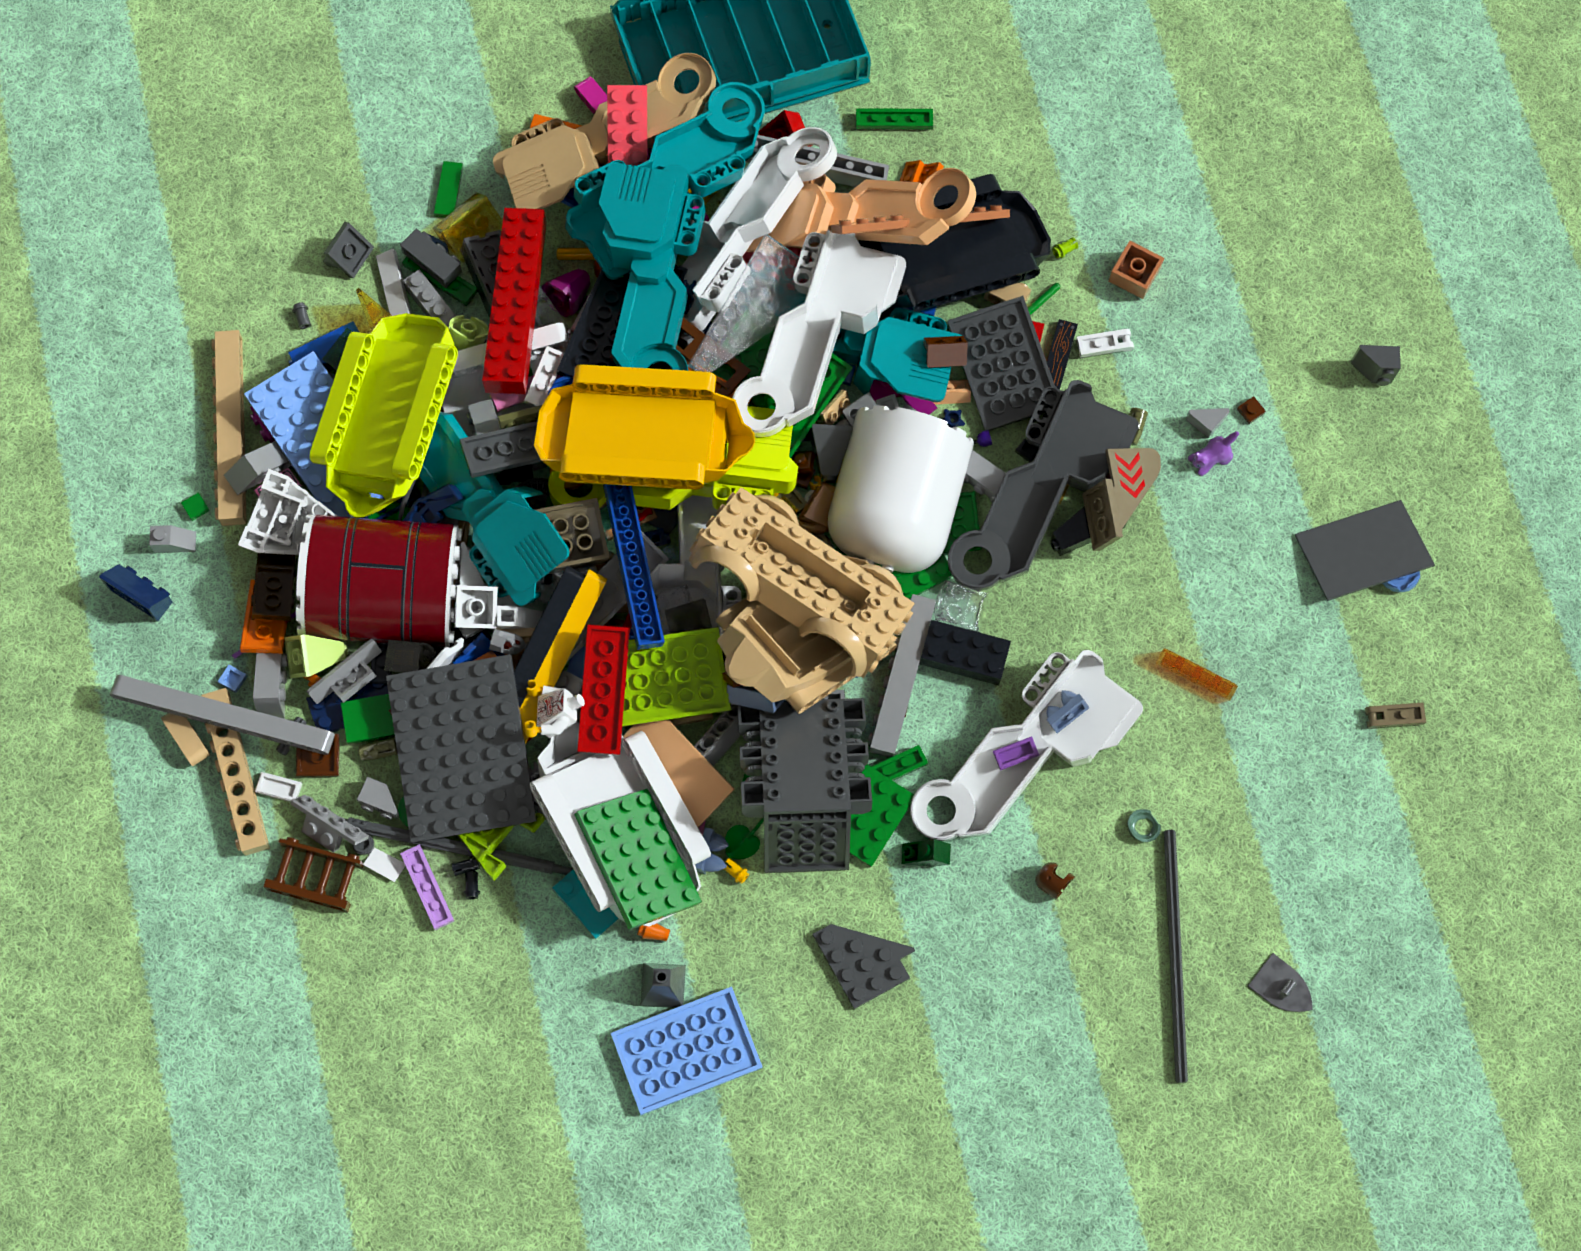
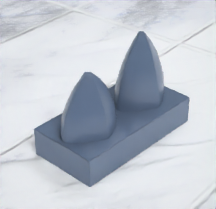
M1062 690L1061 700L1063 707H1047L1046 720L1056 733H1059L1089 709V706L1080 694L1077 695L1071 691Z
M705 827L703 838L710 849L711 857L695 864L698 873L706 875V872L720 871L727 867L721 858L712 854V851H721L728 847V843L724 837L717 834L713 829Z

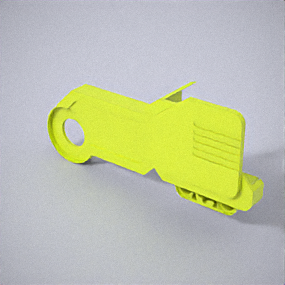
M747 406L748 413L757 420H765L775 412V409ZM786 425L781 431L772 436L755 437L753 449L745 457L736 462L718 481L704 483L702 489L632 486L636 506L670 510L694 495L711 497L713 507L718 510L722 504H727L726 501L732 492L736 494L741 487L752 495L774 496V492L789 494L796 486L798 466L789 457L793 425L790 427ZM725 442L724 457L726 459L729 445L727 442ZM552 470L548 483L549 496L554 506L597 498L600 509L606 502L603 484L592 483L593 489L587 496L581 498L572 497L564 489L566 481L559 478L558 471Z

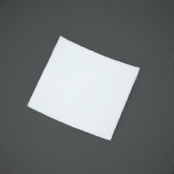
M376 848L373 849L363 863L364 866L393 882L396 881L406 866L404 862Z

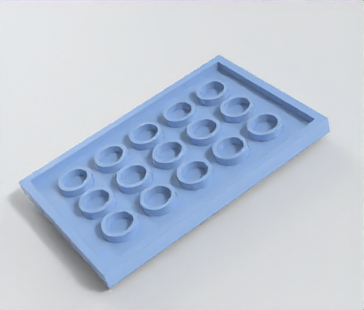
M732 987L611 1033L640 1115L763 1068Z

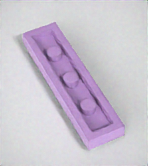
M420 844L400 853L434 929H440L454 922Z

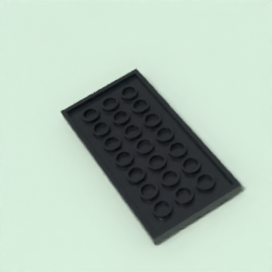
M675 264L674 272L682 283L686 278L688 269ZM601 269L556 374L572 377L573 380L574 370L577 365L617 367L610 360V356L612 355L611 351L630 274L617 280H611Z

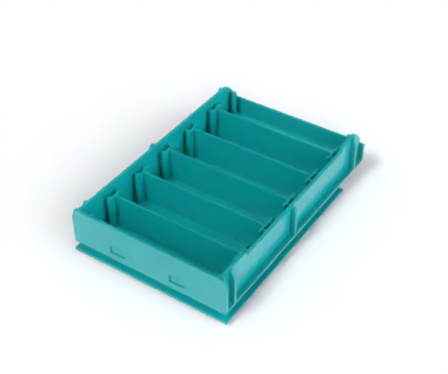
M618 0L614 5L610 6L611 17L619 37V45L634 85H646L655 80L658 82L659 73L665 63L674 56L683 53H695L708 61L716 76L715 89L728 82H740L753 87L764 101L765 113L870 83L868 78L870 77L871 67L870 55L848 0ZM641 18V19L636 20L635 22H632V23L628 22V21H634L635 19ZM830 25L831 28L826 29L824 26ZM693 70L682 71L675 78V90L682 94L691 93L699 84V75ZM729 100L722 107L724 116L734 122L744 120L749 115L747 105L740 100ZM708 102L705 104L702 114L707 112Z

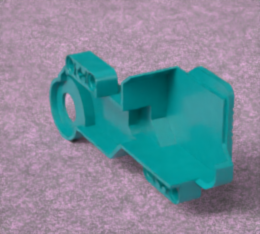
M728 82L718 86L709 97L707 112L657 135L650 159L638 165V167L662 170L670 164L683 166L688 173L690 190L693 194L705 197L740 180L743 176L745 161L752 158L758 131L765 113V104L761 95L753 87L740 82ZM729 100H740L747 105L749 115L743 121H731L724 116L722 111L723 105ZM621 160L612 161L577 178L574 187V198L579 205L568 210L565 228L571 238L582 240L605 275L611 280L620 279L631 272V269L614 267L608 256L603 236L606 218L599 206L607 168L612 163L625 164Z
M758 263L747 266L750 274L733 298L736 309L743 315L752 302L748 295L750 284L758 280L766 281L773 286L775 296L771 302L759 305L779 318V316L804 304L807 294L798 292L793 286L790 288L787 277L778 268L769 264ZM896 308L892 310L890 317L878 322V325L865 334L840 328L841 338L836 341L832 353L845 362L857 364L853 383L864 395L870 391L875 379L887 382L896 393L927 401L941 402L946 395L951 366L927 367V351L923 345L924 338L962 335L946 331L947 324L942 318Z

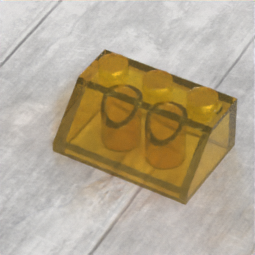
M476 192L432 229L438 238L447 244L448 249L463 263L465 261L460 251L463 239L476 235L483 238L488 232L502 231L503 220L487 196Z

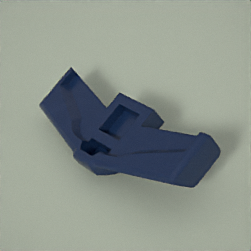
M448 483L426 496L418 498L412 504L403 521L440 523L444 519L440 511L465 499V497L455 485Z

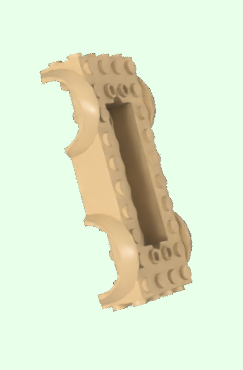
M742 487L736 494L732 492L726 501L727 504H722L716 512L717 516H712L706 524L707 528H702L697 534L696 539L698 541H695L689 550L692 554L688 561L692 567L697 569L702 562L707 561L724 566L743 583L748 601L758 600L798 627L800 636L803 638L809 633H818L835 640L847 651L852 659V675L864 678L868 671L873 673L879 664L876 660L880 661L884 658L888 651L886 647L888 649L889 647L891 648L897 639L894 635L898 636L902 633L906 626L903 622L907 623L913 615L911 609L915 603L903 595L901 585L896 577L887 569L878 565H857L800 527L795 512L784 500L771 495H752Z

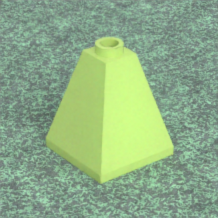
M305 634L284 637L290 679L312 676L346 659L348 655L347 645L341 641Z

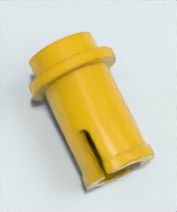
M728 858L725 862L732 868L727 865L723 870L735 878L736 883L742 884L749 876L747 869L741 868L731 858Z

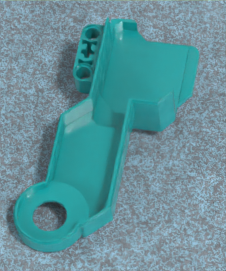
M612 163L606 171L599 206L606 218L603 236L607 253L614 267L631 269L611 351L613 361L617 367L648 368L654 363L663 362L668 364L672 370L689 371L684 356L676 350L688 295L686 287L675 274L674 267L677 254L691 256L697 251L706 211L703 198L699 195L688 193V173L683 166L670 164L661 170ZM687 241L692 242V243L687 244V245L684 244V243L687 242Z
M440 412L419 476L430 492L448 483L455 485L465 499L445 508L443 512L448 518L468 521L473 527L472 541L475 545L469 551L471 561L489 587H498L497 597L502 598L510 595L512 600L519 606L530 604L541 596V592L535 593L536 583L568 558L569 548L546 514L533 510L525 500L527 497L542 495L541 491L527 486L504 490L493 473L471 478L460 445V439L468 436L453 414Z

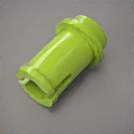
M1072 237L1061 244H1055L1054 248H1052L1054 256L1056 258H1064L1065 254L1078 249V242L1073 244L1076 239Z

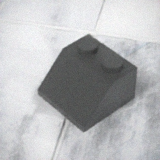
M1360 345L1351 359V364L1371 383H1377L1380 386L1389 385L1401 369L1400 346Z

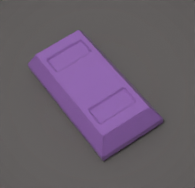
M1032 736L993 751L1000 771L1040 756Z

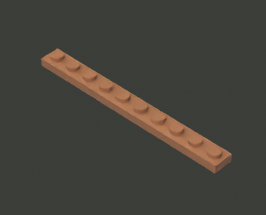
M991 205L990 209L974 207V211H971L961 222L1009 218L1010 209H1002V205ZM890 215L891 219H886L885 216L873 217V221H869L868 218H857L856 222L851 223V220H839V224L831 225V233L850 234L907 227L910 219H903V215Z

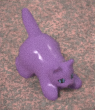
M1238 431L1231 433L1226 438L1216 436L1208 442L1205 448L1188 456V460L1192 462L1194 467L1199 468L1198 475L1203 476L1207 474L1217 463L1227 465L1232 460L1233 453L1230 444L1237 439Z

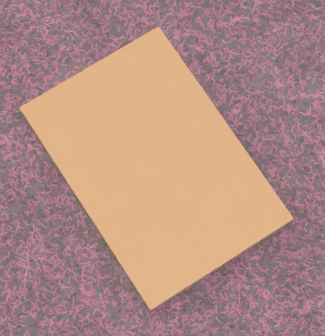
M669 720L633 725L623 737L626 738L641 730L646 734L699 828L735 788Z

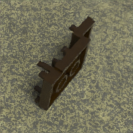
M257 554L254 595L251 596V606H253L252 620L266 619L291 622V608L293 609L294 597L292 595L294 593L295 555Z

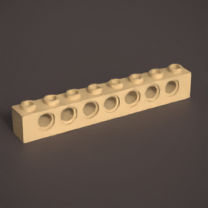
M226 688L201 695L205 698L232 705L230 693ZM205 723L208 734L211 733L213 739L210 741L212 752H216L218 760H215V766L218 773L221 772L223 778L220 780L222 791L226 792L228 799H225L228 812L231 811L233 819H230L232 830L237 832L238 838L235 839L238 851H242L247 856L270 849L240 732L227 729V735L219 737L220 731L226 728ZM227 749H233V753L230 756H224V752ZM238 768L236 775L229 776L231 769ZM242 787V794L239 796H235L234 791L237 788ZM248 807L247 814L239 815L241 808ZM247 827L254 828L250 835H244Z

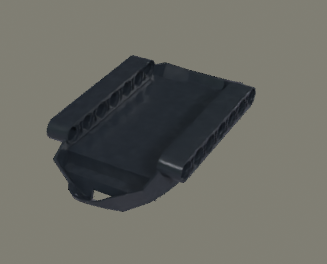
M987 174L970 179L976 189V199L971 211H974V207L990 209L991 205H1002V209H1010L1009 218L959 222L956 225L950 226L949 230L928 245L857 241L862 247L898 255L905 259V273L896 302L891 306L893 308L912 307L914 311L918 312L1020 283L1040 274L1039 265L1050 255L1051 239L1036 208L1020 191L1002 190L995 175ZM952 185L941 188L934 198L935 207L941 210L951 207L958 198V189Z

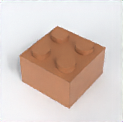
M1129 240L1114 266L1108 282L1144 299L1165 258Z

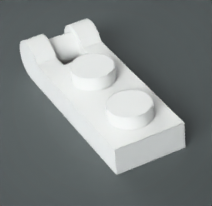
M1130 329L1078 336L1076 338L1080 358L1120 351L1127 352L1134 349V344L1130 340ZM1119 338L1122 339V343H1118Z

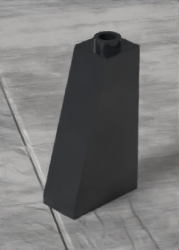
M1085 506L1053 532L1050 544L1053 551H1057L1059 556L1091 543Z

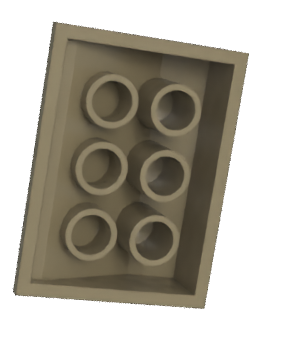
M597 498L536 509V511L546 514L569 548L568 558L548 574L562 572L567 565L577 569L607 563L610 560Z

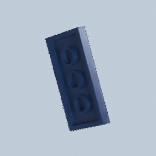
M369 682L346 701L389 694L388 686L384 684L371 685ZM334 692L318 704L311 697L306 698L315 727L332 733L344 729L341 708L342 700Z

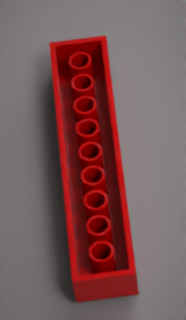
M504 208L482 378L485 393L526 395L547 226L544 209Z

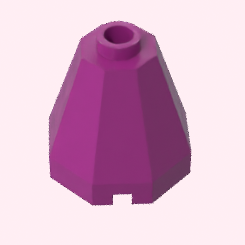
M578 268L548 280L542 285L543 298L545 301L550 300L552 304L549 306L558 314L564 317L574 315L579 310L590 286V276L585 270Z

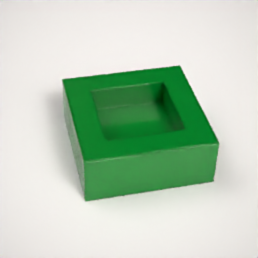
M199 492L181 502L192 521L210 511Z

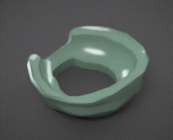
M1139 809L1133 811L1129 816L1127 822L1128 831L1136 840L1151 842L1160 835L1161 825L1153 817L1150 810ZM1148 818L1152 822L1153 827L1149 834L1141 835L1136 831L1135 824L1138 820Z

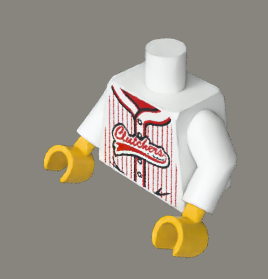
M528 681V686L531 688H526L530 696L542 694L538 696L537 727L536 723L532 720L526 721L524 724L528 737L532 738L537 733H540V735L552 738L555 735H560L566 728L577 721V709L585 704L580 694L574 696L564 688L539 687L537 681Z

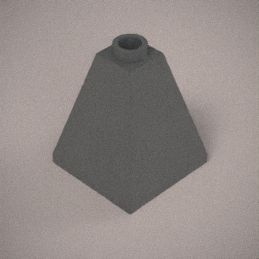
M812 424L810 441L820 478L823 479V482L833 483L837 480L853 426Z
M643 963L640 1006L677 1008L684 1005L686 965Z

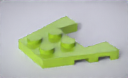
M537 813V822L520 825L535 833L545 821V816ZM514 826L458 835L493 881L502 873L506 865L491 854Z

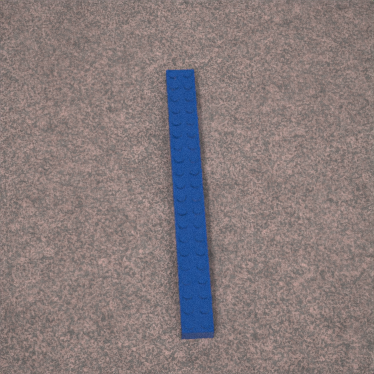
M603 484L636 648L640 650L662 647L665 641L632 486Z

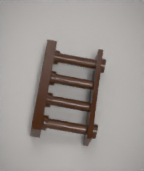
M287 837L286 840L280 838V845L286 848L276 877H273V880L266 879L264 888L274 893L349 912L351 904L346 900L347 897L345 895L354 867L363 868L364 866L363 862L359 860L360 857L349 853L347 856L303 845L299 843V840ZM297 850L306 854L297 881L292 886L285 884L284 878L293 851ZM314 855L326 858L317 888H314L313 891L307 890L304 885ZM334 861L345 863L346 867L337 894H334V897L326 895L325 888Z

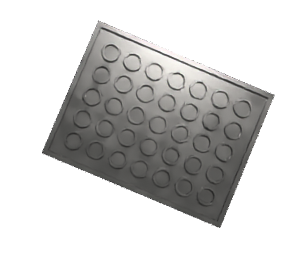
M510 654L386 676L411 843L537 822L533 793L530 789L531 778L514 668Z

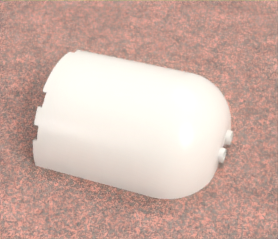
M874 405L873 409L868 410V407H862L856 413L853 431L828 513L830 535L837 547L850 557L867 560L869 564L873 565L874 563L880 564L889 572H893V570L904 573L922 571L933 565L940 558L946 547L974 441L970 437L967 438V433L959 427L950 428L947 425V421L925 413L899 407L895 410H889L887 406Z

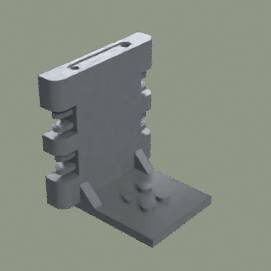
M864 698L822 699L800 714L787 701H784L774 713L738 705L739 734L748 742L744 747H740V767L747 776H751L745 782H741L742 814L749 818H764L765 873L849 870L851 814H865L872 809L871 778L865 777L863 773H859L865 769L864 766L868 764L869 759L868 742L857 739L866 728Z

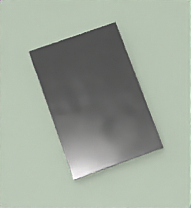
M1401 500L1295 534L1298 544L1327 601L1435 566Z

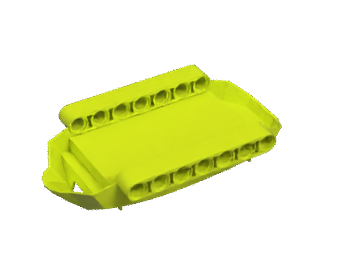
M408 313L381 318L370 334L351 332L348 336L310 450V460L315 464L326 465V487L345 502L348 513L356 518L374 514L405 496L413 481L420 475L458 356L457 348L454 346L448 327L438 317ZM369 493L383 495L385 500L373 498Z

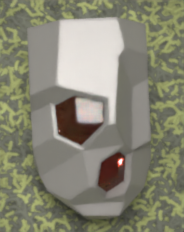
M494 629L489 649L515 655L524 649L525 642L517 634Z

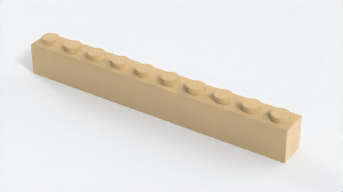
M239 330L216 331L215 339H212V349L215 351V357H212V366L215 369L216 375L212 377L213 387L216 388V394H213L214 407L216 406V413H213V422L217 427V432L213 433L214 443L217 444V450L214 451V461L217 463V469L214 470V478L218 482V488L214 490L215 500L218 501V507L215 508V518L219 520L222 526L247 524L246 491L237 495L224 477V474L245 455L243 343Z

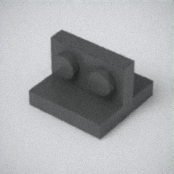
M344 222L325 250L324 254L326 257L323 262L329 267L340 268L348 277L354 278L374 246L349 222Z

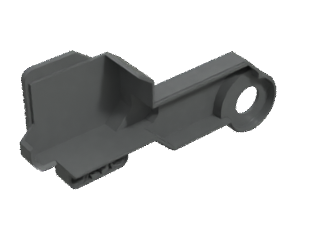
M1081 380L1071 381L1065 391L1055 387L1045 388L1025 433L1026 441L1030 445L1039 448L1035 459L1030 463L1006 472L981 530L966 532L953 542L948 554V566L953 579L966 589L983 591L992 588L999 582L1003 583L1028 573L1066 485L1086 492L1103 481L1109 472L1105 450L1130 448L1139 427L1137 419L1096 402L1092 394L1091 385ZM1048 394H1053L1056 400L1048 402L1045 397ZM1045 407L1047 408L1046 417L1041 420L1039 415H1042ZM1033 430L1040 433V436L1036 439L1029 436V433ZM973 547L986 549L992 557L991 567L983 574H972L964 566V556Z

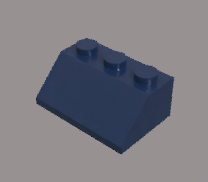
M118 564L99 576L110 591L156 621L160 620L173 603L168 591L162 587L157 589L152 586L154 583L145 576L140 578L136 575L137 572L128 565L123 567Z

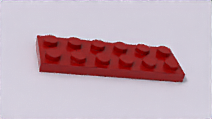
M587 625L582 697L585 704L581 707L578 752L620 755L630 628Z

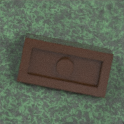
M964 336L924 338L923 345L927 351V367L967 365L968 342Z

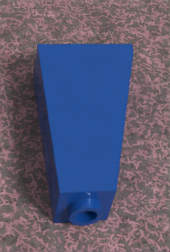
M354 321L288 352L291 358L288 362L292 365L314 351L325 369H338L349 334L351 332H359Z

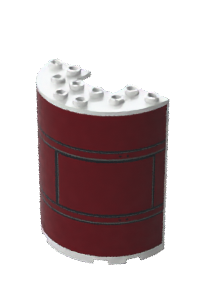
M310 514L306 516L308 523L304 522L302 537L305 542L300 543L296 596L297 600L300 601V605L297 604L296 621L300 624V626H297L298 635L305 634L331 640L367 642L373 639L376 643L441 648L449 647L450 643H454V631H451V622L455 623V608H452V600H456V585H453V579L458 577L456 561H460V546H457V541H461L462 528H458V525Z

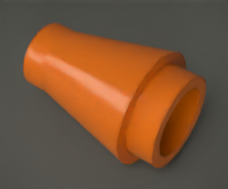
M658 923L652 926L642 925L639 926L637 935L642 936L641 939L662 940L666 942L670 929Z

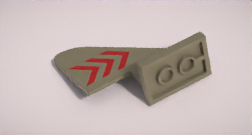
M1124 448L1105 450L1111 479H1104L1082 493L1093 551H1101L1123 537L1122 528L1160 472L1161 458L1155 449Z

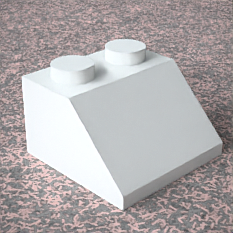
M456 585L455 627L496 629L498 587Z

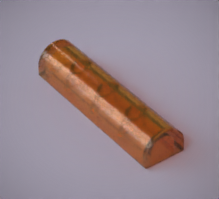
M1163 648L1155 663L1228 701L1232 699L1238 687L1237 684L1166 648Z

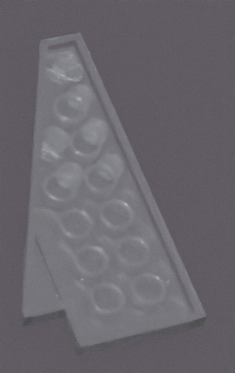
M764 235L690 360L688 366L694 371L713 372L774 330L779 316L805 303L807 294L796 290L793 278L799 256L770 235ZM803 278L800 279L798 282L804 284L808 280Z

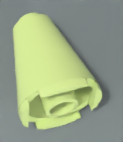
M465 315L453 317L449 323V332L457 351L484 344L488 336L487 324L472 316L471 319H464Z

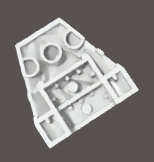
M268 469L261 486L262 491L248 526H245L238 546L256 553L299 555L300 543L305 542L302 537L304 522L308 523L306 516L308 514L337 515L313 498L305 489L298 486L289 476Z

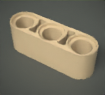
M170 713L161 717L192 767L210 756L209 751L187 718Z

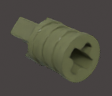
M1131 408L1129 415L1136 418L1139 423L1131 445H1137L1142 435L1148 412L1140 408Z
M395 737L375 740L359 746L358 749L361 760L380 759L398 755Z

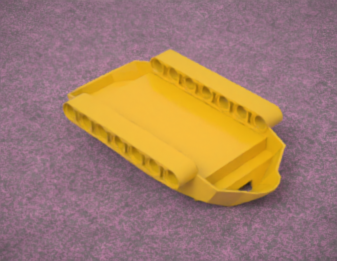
M577 365L574 370L573 384L553 388L541 406L534 447L540 459L551 469L558 471L559 478L566 482L698 490L703 488L704 483L718 481L736 462L745 457L753 449L755 434L743 422L736 400L715 393L716 375L711 372ZM725 442L729 443L727 459L724 457Z

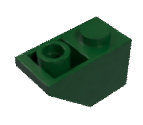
M936 839L903 843L901 864L932 867L950 865L951 844Z

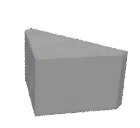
M1229 408L1189 410L1186 421L1209 438L1225 421L1229 414Z

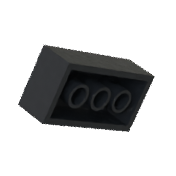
M931 620L919 664L999 686L1011 641Z

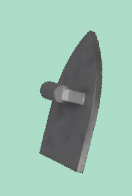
M1272 953L1248 987L1280 1009L1291 1012L1313 1010L1311 994L1304 979L1296 970Z

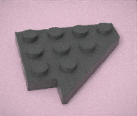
M830 924L813 934L816 943L854 1010L910 979L901 959L914 953V947Z

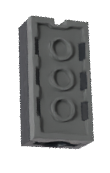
M501 230L488 232L483 238H480L479 235L464 238L460 250L489 317L491 316Z

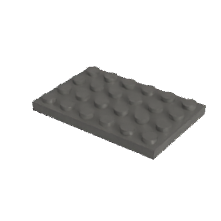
M1024 296L948 320L950 331L964 336L968 342L967 365L963 366L984 430L991 431L1031 418L1043 390L1047 387H1055ZM1048 394L1045 399L1048 402H1053L1056 400V397L1053 394Z

